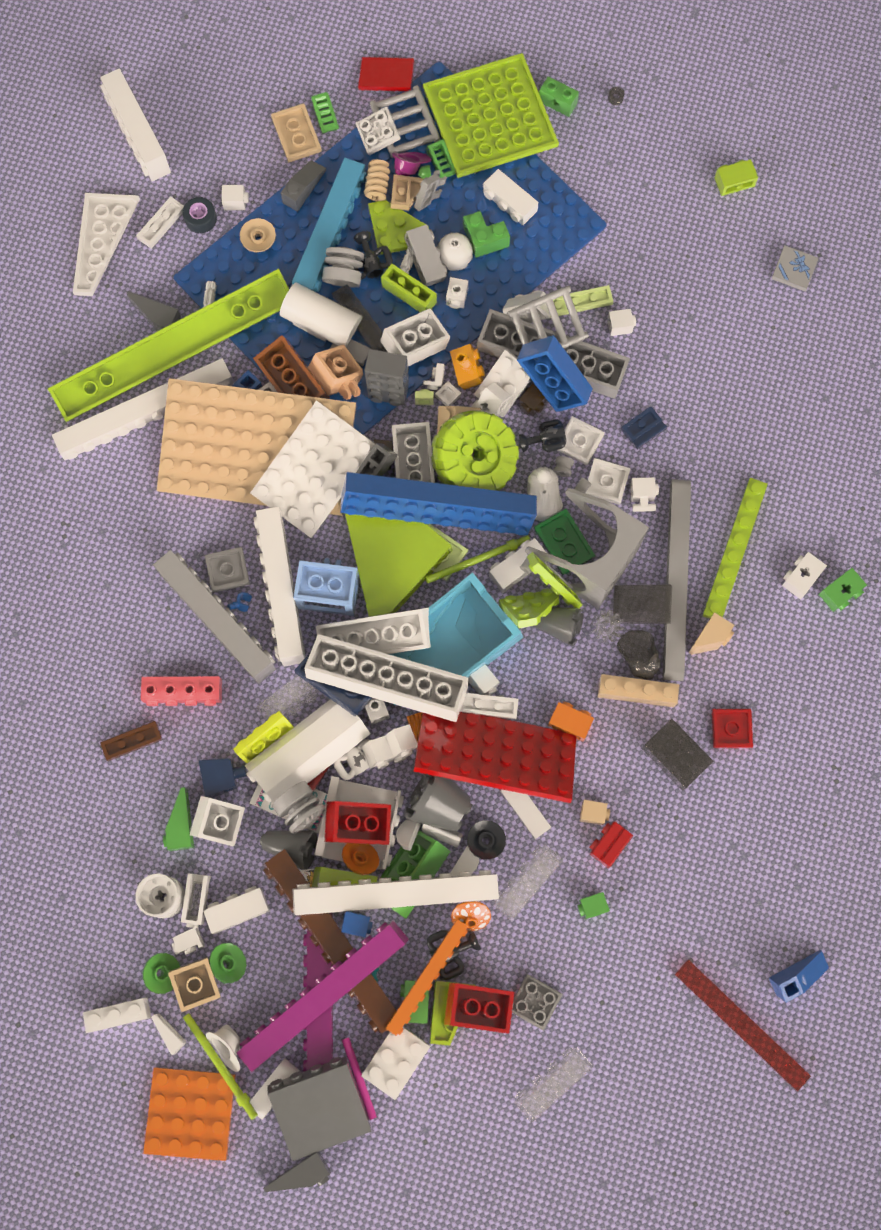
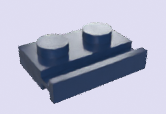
M650 406L623 425L621 430L638 450L665 431L668 426L662 422L660 416Z

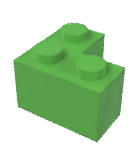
M481 211L463 216V228L472 244L475 258L509 247L510 235L504 221L486 226Z

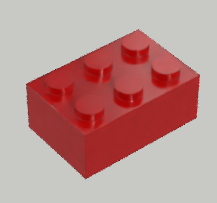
M327 801L324 842L389 845L391 805Z
M449 983L444 1025L509 1034L514 992Z

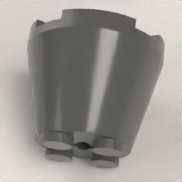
M424 774L410 797L409 804L411 806L410 808L406 807L404 817L417 823L457 832L462 825L461 819L464 814L467 815L472 808L470 796L452 779Z

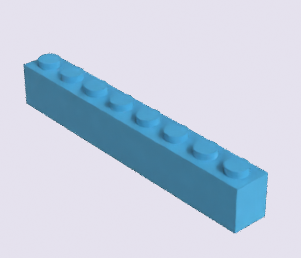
M344 158L292 280V285L297 282L314 292H319L324 267H328L325 257H330L326 255V248L335 247L336 244L340 243L341 231L346 228L348 223V214L353 212L354 200L359 197L361 192V183L366 181L367 172H365V164Z

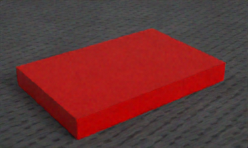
M362 57L358 83L359 90L410 91L415 64L414 58Z

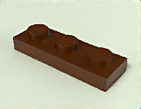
M153 721L102 741L100 744L106 761H111L162 741L163 738L157 722Z

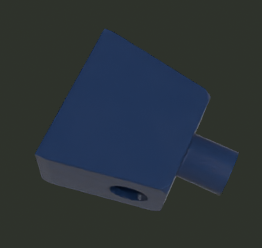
M231 759L199 760L205 797L214 798L238 788V778L247 777L245 765L234 767Z

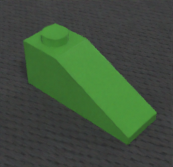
M182 787L179 791L165 829L166 835H163L164 847H167L169 851L194 848L193 836L190 835L192 821L189 793L185 787Z

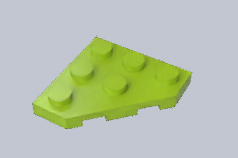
M387 200L368 203L377 248L387 246L391 253L407 250L408 246L404 238L406 232L426 225L403 210L391 208V203Z
M549 588L542 589L539 592H525L523 595H509L499 599V607L518 628L538 625L541 622L540 618L542 616L546 617L552 611V606H557L560 603L559 595H556Z

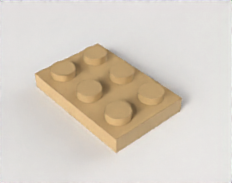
M304 103L271 114L288 163L322 152Z

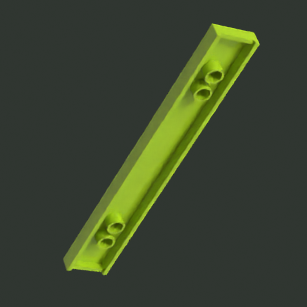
M277 269L48 388V391L65 421L69 422L280 312L289 288L280 270Z

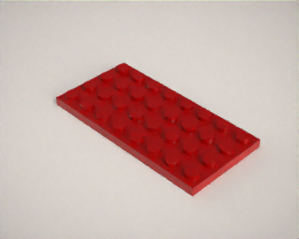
M422 712L413 772L571 803L573 798L577 736L560 730L474 713L460 712L457 721L454 722Z

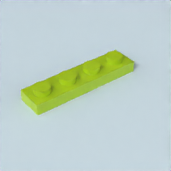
M533 552L527 556L530 562L528 566L534 574L539 573L541 580L546 585L550 584L551 589L556 595L561 594L563 596L562 599L568 606L572 605L574 608L582 606L578 595Z

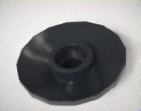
M483 820L475 823L470 828L467 834V845L474 856L483 860H491L503 852L506 845V836L504 830L497 823ZM482 838H487L489 843L483 844Z

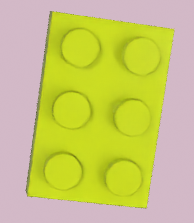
M278 711L272 714L261 726L256 727L247 738L239 741L233 750L243 761L249 763L288 731L292 730L294 726Z

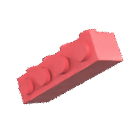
M220 676L142 677L141 701L146 703V706H158V703H166V706H177L178 703H185L186 706H197V703H205L206 706H216V703H222V679Z

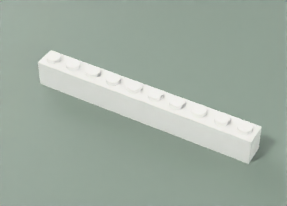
M223 358L177 378L178 380L224 386L234 384ZM168 383L52 434L64 460L73 459L84 451L93 450L97 445L109 443L117 436H124L135 428H142L148 422L162 419L165 415Z
M481 870L478 875H471L470 871L459 872V876H451V873H441L438 878H431V875H419V879L412 880L411 876L399 877V881H391V878H379V882L371 883V879L359 880V884H351V881H339L338 885L330 886V882L318 883V887H310V884H298L297 888L292 889L295 915L499 899L497 874L491 873V870Z

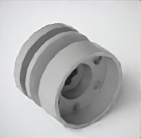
M347 247L326 248V255L330 257H325V262L332 266L324 267L322 281L336 286L360 287L361 273L354 270V268L363 267V263L360 261L364 259V254Z
M302 781L288 789L272 804L279 817L289 814L284 824L286 826L291 825L289 830L292 834L311 826L326 810L323 804H319L320 800L318 797L308 800L312 796L313 791L306 781Z

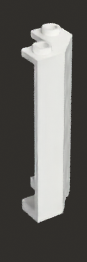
M330 699L245 765L248 770L246 775L252 783L258 782L264 790L262 795L269 804L271 802L274 803L278 797L294 785L302 781L310 782L371 733L357 715L353 716Z

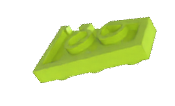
M435 981L429 1044L450 1046L458 1026L444 1025L449 983L454 982Z

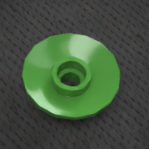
M222 943L216 946L210 954L209 964L213 976L223 983H234L245 974L246 958L242 950L236 945Z
M158 953L146 962L143 969V980L145 986L151 992L166 994L173 990L168 972L180 967L177 959L168 953ZM160 969L161 974L157 976V971Z

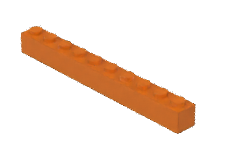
M458 919L455 921L385 1029L397 1036L403 1032L404 1028L402 1027L410 1021L411 1013L416 1012L419 1007L417 1004L419 1001H423L426 996L424 995L425 992L429 991L433 985L431 984L432 981L438 978L440 975L438 972L446 966L447 962L445 961L447 958H451L454 953L453 949L457 948L461 943L460 938L467 934V925Z

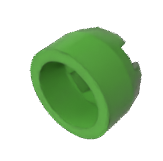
M430 165L419 169L420 178L424 179L431 176Z

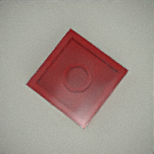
M751 709L711 710L713 748H753Z

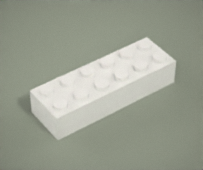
M120 68L101 76L102 85L100 87L108 106L110 105L111 111L118 121L122 133L125 134L130 148L133 149L135 158L140 163L145 177L149 175L151 181L170 174L171 171L165 154Z

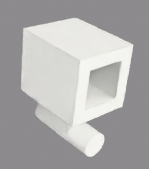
M655 477L632 478L630 483L631 502L640 503L633 504L632 511H656V504H648V501H654L656 495L659 494V485L655 484Z

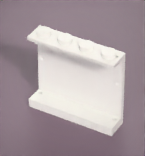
M331 776L326 803L327 801L391 805L389 845L370 844L377 851L380 859L377 869L385 870L386 866L390 867L392 855L389 854L390 846L394 847L396 835H393L394 827H398L400 816L397 815L398 807L402 808L404 796H400L401 791H392L339 780L338 777ZM325 810L314 856L344 862L342 849L346 843L324 842Z

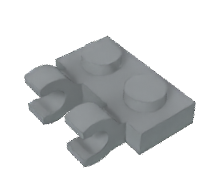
M436 170L429 178L426 177L422 180L414 208L418 211L430 205L433 199L440 197L442 190L436 191V188L444 185L447 177H438L440 174L439 170Z

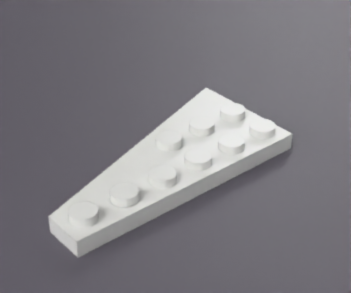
M85 193L73 287L74 295L93 296L140 200L139 196Z

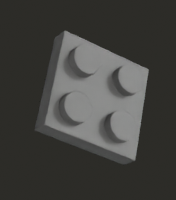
M242 547L205 555L213 593L250 585Z

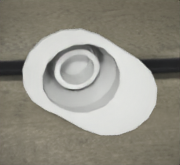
M224 1025L215 1033L208 1032L206 1038L216 1049L223 1062L232 1071L238 1072L240 1064L236 1057V1052L240 1049V1038L229 1025Z

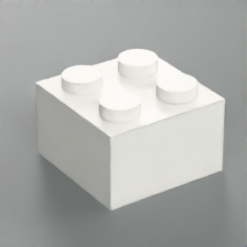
M201 796L190 835L234 847L245 808Z

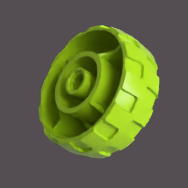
M465 411L454 415L440 426V430L434 436L431 445L433 447L431 464L442 484L500 491L505 487V483L511 480L517 469L516 462L519 459V447L516 446L514 432L503 423V419L485 411Z

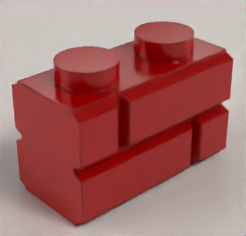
M615 821L612 824L607 823L601 831L604 835L600 840L596 838L589 847L592 850L590 855L608 869L634 836Z

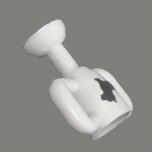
M369 739L362 740L357 746H354L333 763L334 768L342 779L350 780L354 775L357 776L369 768L365 754L361 751L362 746L370 741ZM347 760L351 768L349 773L346 772L341 761Z

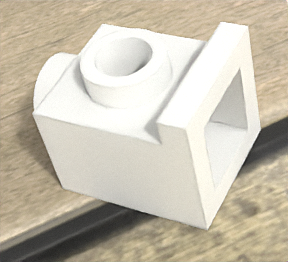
M195 927L172 938L174 941L172 947L176 955L183 952L185 955L197 950L196 946L199 948L206 947L199 929Z

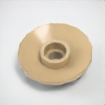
M260 218L251 219L246 222L239 234L243 246L252 252H263L269 249L276 238L275 229L272 224Z

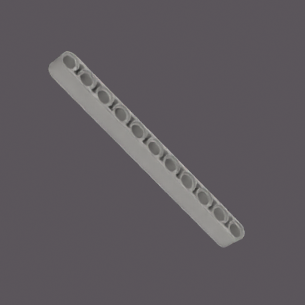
M671 479L663 680L683 681L685 671L691 480Z

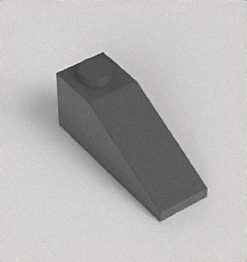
M312 160L309 161L290 178L281 191L283 204L298 212L326 172V168Z
M130 291L127 292L129 301L156 331L181 319L178 309Z
M375 443L356 473L383 476L398 454L384 444Z
M316 1152L267 1184L263 1189L265 1192L312 1187L315 1184L321 1186L329 1180L328 1176L331 1174V1170L320 1152Z

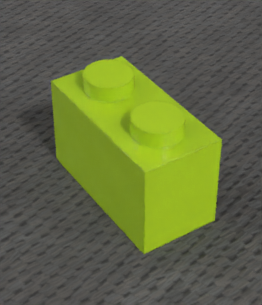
M749 159L746 161L740 160L731 165L720 166L717 168L714 178L721 196L755 187L758 175L752 160Z

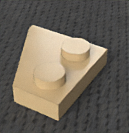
M394 174L391 208L409 210L416 201V195L420 191V184L423 178Z

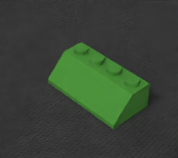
M418 831L411 851L405 850L401 846L392 859L390 867L386 868L380 878H391V881H399V877L411 876V880L419 879V875H431V878H434L451 851L437 840ZM415 906L393 907L390 909L407 919Z

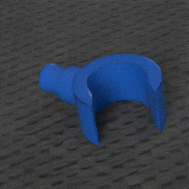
M246 592L239 593L236 600L228 604L227 608L247 612L249 605L243 604L240 600L250 602L252 596Z

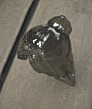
M630 630L626 632L617 642L618 651L624 657L630 668L629 671L634 677L652 681L654 675L659 671L661 661L653 635L643 630Z

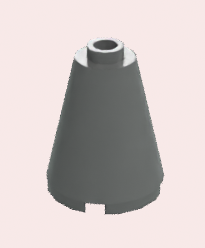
M552 607V611L546 617L542 616L540 618L541 622L538 625H533V627L567 645L574 646L578 640L574 639L576 634H580L583 623V613H581L583 609Z
M290 830L266 831L260 838V845L264 851L274 856L285 849L299 869L307 870L314 860L315 856L312 855L313 848L316 849L318 837L317 833L311 830H301L295 834H292Z

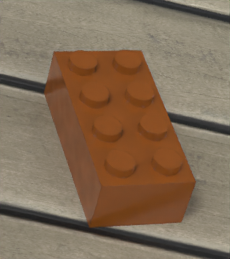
M283 335L253 358L278 393L324 399L330 398L308 369V366Z

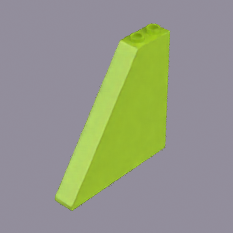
M345 513L369 617L397 613L426 581L425 576L433 573L431 569L433 567L437 569L442 561L447 558L448 554L453 551L452 545L427 524L363 515H348Z

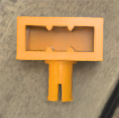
M468 344L451 350L450 354L458 385L463 390L482 384L485 372L482 365L479 364L481 357L478 349Z

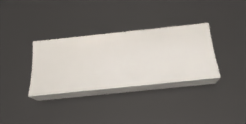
M429 607L316 626L317 635L320 634L385 654L431 647L428 622Z

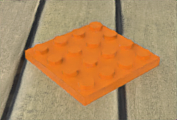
M153 1068L143 1154L227 1160L234 1093L220 1073ZM231 1074L236 1079V1074Z

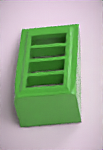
M328 92L312 96V105L322 134L339 129ZM333 121V123L323 125V123Z
M444 139L427 145V154L431 157V162L435 169L440 171L439 177H449L456 174ZM439 149L442 151L437 154L434 153V151H437ZM444 155L445 158L437 160V157ZM447 161L448 164L440 167L439 164ZM450 167L451 169L448 172H442V170Z

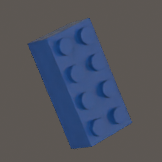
M554 335L523 344L517 361L556 412L588 403L593 388Z

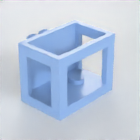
M325 558L324 563L299 560L293 597L297 608L354 616L360 582L358 569L341 566V560L338 559L335 565L330 564L329 558ZM304 601L344 606L345 609L306 605Z

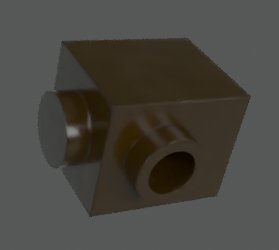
M533 383L519 399L520 410L524 414H530L533 417L536 413H541L547 399Z

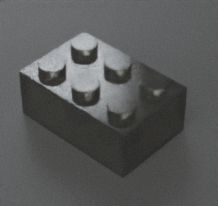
M673 719L665 724L641 748L682 791L714 762Z

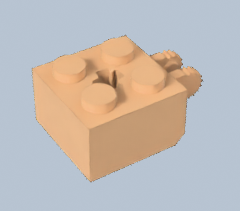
M345 345L315 353L308 369L328 396L339 392L344 399L348 400L352 395L355 397L360 395L358 383L363 376V370Z

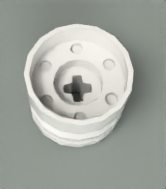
M159 873L151 874L138 885L135 894L136 903L139 909L146 915L162 919L171 918L183 908L185 889L175 878ZM163 893L167 895L166 897H164V901L160 900V897L163 896Z

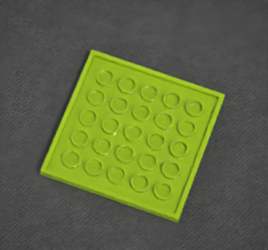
M523 53L423 84V90L442 139H444L457 178L559 146L558 139Z

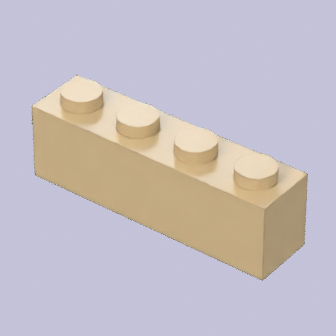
M601 674L597 697L675 707L678 703L679 684Z

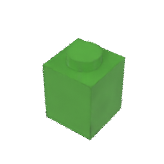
M603 892L580 899V904L577 905L580 916H584L585 920L610 911Z

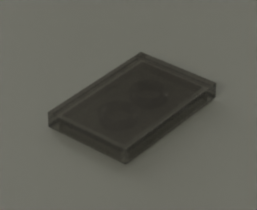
M614 585L612 622L614 624H671L672 585Z

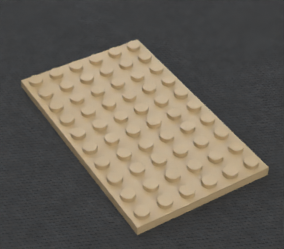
M169 378L157 491L267 506L253 496L251 491L316 401L320 402L352 427H354L356 403ZM341 499L330 514L343 515V513H340Z

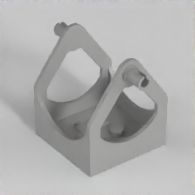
M581 478L575 489L568 488L565 494L598 527L604 530L609 543V551L597 561L583 565L571 564L566 560L529 546L525 549L527 555L533 552L578 597L599 609L638 552L649 527L609 501L586 494L591 483L587 479ZM586 503L612 511L616 519L617 529L608 526ZM528 558L525 559L520 569L530 574L531 569L528 566L530 564ZM547 562L570 570L582 580V583H568Z

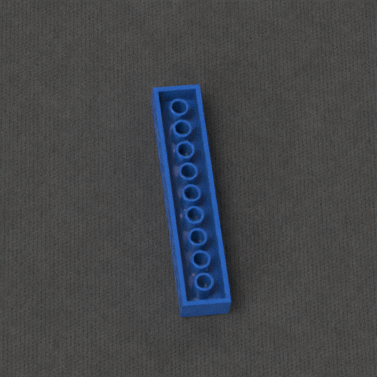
M347 472L341 494L340 513L380 517L388 520L397 519L406 522L413 521L424 524L455 526L463 529L471 528L481 531L488 530L499 533L528 535L537 516V496Z

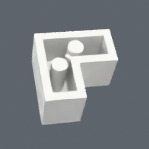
M409 724L393 729L386 736L368 741L362 746L370 769L374 767L381 769L388 766L389 762L399 763L404 761L405 757L412 755L413 750L417 748V741Z

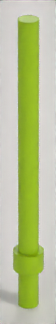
M526 535L516 540L506 541L504 545L425 576V580L429 584L504 552L517 550L522 543L528 539L530 540V537Z
M186 1014L183 1017L184 1021L236 1096L238 1105L243 1107L250 1119L253 1120L258 1116V1113L249 1102L251 1099L247 1093H243L191 1014Z

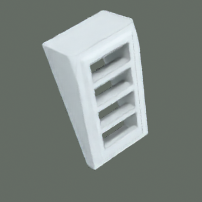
M154 1014L152 1016L153 1022L169 1052L172 1055L176 1054L187 1043L186 1040L160 1014Z

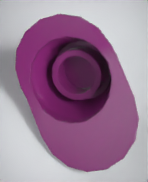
M419 152L392 153V156L395 157L394 166L395 174L413 175L422 163L431 161L429 155Z

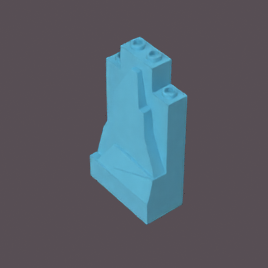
M472 572L429 607L428 622L431 647L389 655L469 678L472 673L483 665H489L520 641L523 635Z

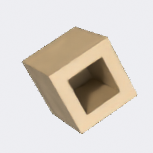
M583 800L580 814L581 822L604 825L605 821L609 820L610 809H607V803Z

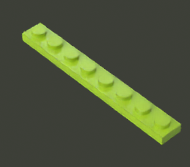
M753 478L748 480L702 615L703 617L710 619L716 613L723 618L768 483Z

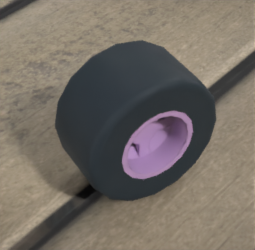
M195 197L185 203L183 218L187 227L192 232L206 233L215 226L217 215L213 204L208 199Z

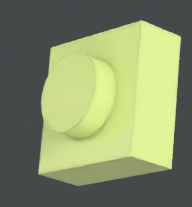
M427 389L415 391V405H434V391Z

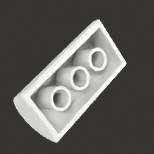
M297 282L289 289L280 309L281 317L338 346L345 345V347L348 346L363 318L361 315Z

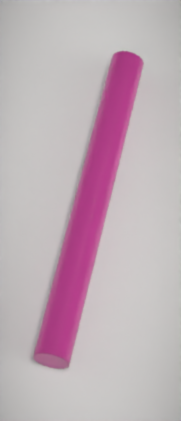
M345 1038L342 1040L368 1118L369 1120L374 1119L377 1116L364 1078L361 1076L362 1073L350 1038Z

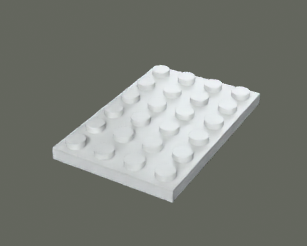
M316 401L253 488L251 494L270 508L279 507L281 516L312 538L341 499L346 473L357 472L375 443L320 402Z

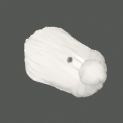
M539 467L533 470L528 477L527 494L537 496V516L535 520L543 522L561 512L563 508L558 476L552 469L547 467Z

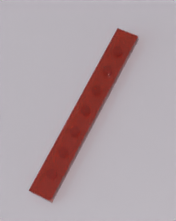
M689 959L676 971L674 975L794 1090L798 1092L811 1075Z

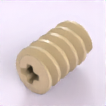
M375 159L368 164L369 169L367 170L364 194L373 201L386 200L385 194L387 193V181L390 174L388 162Z

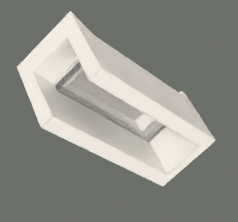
M188 873L181 922L186 923V927L198 928V925L204 924L205 915L203 911L206 910L211 876Z

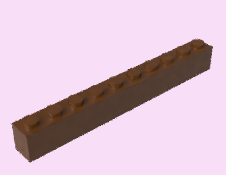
M284 849L263 864L265 867L263 872L269 880L271 878L276 883L274 888L280 896H285L288 900L286 903L287 907L294 913L292 889L297 888L298 884L309 883ZM329 913L298 915L300 918L297 920L303 930L308 929L311 934L309 937L315 947L319 946L323 951L321 956L327 964L331 963L333 966L339 960L343 963L347 959L345 955L353 947ZM370 973L347 994L350 998L354 997L358 1002L356 1007L360 1013L368 1016L370 1019L368 1024L374 1032L378 1031L383 1034L396 1009Z

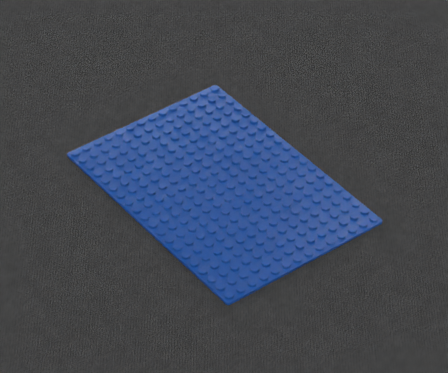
M436 62L412 82L411 90H413L414 86H419L439 137L442 140L423 90V84L453 75V73L442 62ZM416 97L387 107L390 114L419 104ZM421 111L395 120L394 123L398 129L425 118ZM427 126L401 135V139L394 142L393 145L396 147L428 136L431 133ZM356 127L314 161L325 167L326 172L298 212L283 204L281 191L284 187H282L176 273L173 277L174 281L201 309L204 306L207 281L216 283L215 301L277 269L280 270L290 289L292 280L344 158L365 164V172L369 169L368 164L372 160L378 159L388 162L390 174L388 175V187L386 188L387 193L385 195L386 200L390 203L395 174V158H391L387 147L369 155ZM433 141L401 153L419 152L428 155L426 151L427 145L435 142ZM440 149L434 151L435 154L442 152ZM536 154L457 178L456 174L449 176L444 185L436 188V191L442 190L439 198L433 199L430 205L418 211L414 208V202L409 210H403L428 225L429 230L431 229L434 235L433 242L435 247H438L440 240L447 234L460 233L466 236L463 228V216L481 211L486 226L504 221L510 235L509 247L475 258L473 253V258L466 268L459 271H451L447 268L444 281L428 286V288L437 293V303L432 308V311L449 334L450 339L446 349L408 366L409 388L406 398L421 387L423 381H428L432 377L433 367H436L437 363L446 365L452 360L451 350L471 344L480 336L490 309L503 313V308L508 299L515 298L516 295L531 293L606 228L607 223ZM444 155L437 157V160L445 158ZM431 161L422 163L417 172L410 175V177L420 178L419 169L426 165H430L431 176L436 169ZM446 161V162H443V163H441V164H439V165H440V167H441V166L446 165V164H448V163H447V161ZM449 167L442 170V172L445 173L450 171L451 169ZM498 169L538 202L537 212L524 225L515 222L510 214L502 211L493 200L487 199L483 193L484 182ZM361 183L360 195L354 200L353 212L348 214L347 226L345 229H342L340 243L336 244L335 247H347L364 253L362 245L355 242L354 236L361 231H369L371 233V238L368 242L372 251L377 249L368 203L377 201H373L365 196V183ZM251 219H265L275 229V242L269 249L263 252L249 251L240 241L239 234L241 228ZM407 250L391 253L393 264L400 268ZM384 254L378 255L380 262L386 263ZM413 262L409 275L421 282ZM364 267L358 268L359 272L362 274L364 272ZM381 276L372 279L367 277L362 279L360 287L336 286L325 283L321 279V288L319 292L316 291V293L363 317L351 339L372 350L388 352L380 341L384 329L420 313L383 288ZM450 277L468 280V292L464 308L454 309L446 305ZM280 312L229 338L264 376L265 374L253 358L281 335L290 342L307 366H309L315 353L328 350L333 344L328 340L323 341L293 325V322L281 317ZM366 362L364 366L359 365L363 370V376L358 383L360 388L359 396L355 397L352 395L350 399L346 400L338 392L330 395L329 398L356 403L353 428L363 435L397 407L388 402L376 403L368 399L365 377Z

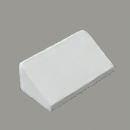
M423 824L421 831L454 847L459 846L463 836L462 833L454 830L447 831Z

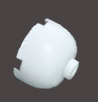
M447 234L438 244L441 253L440 260L448 270L459 271L464 269L473 258L472 244L463 234Z

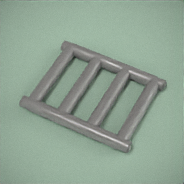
M417 85L413 87V90L378 102L375 100L370 102L372 112L375 113L383 107L416 97L419 105L392 113L393 121L421 111L425 119L398 128L399 136L427 126L431 133L428 136L394 147L393 143L387 146L391 158H395L392 156V153H401L433 141L441 140L422 92Z
M569 285L507 312L508 316L513 319L522 345L529 343L519 314L528 310L539 338L547 337L536 307L545 303L558 334L559 343L563 348L589 337L582 328L569 293L571 292ZM561 296L564 298L577 335L568 339L553 302L554 299Z

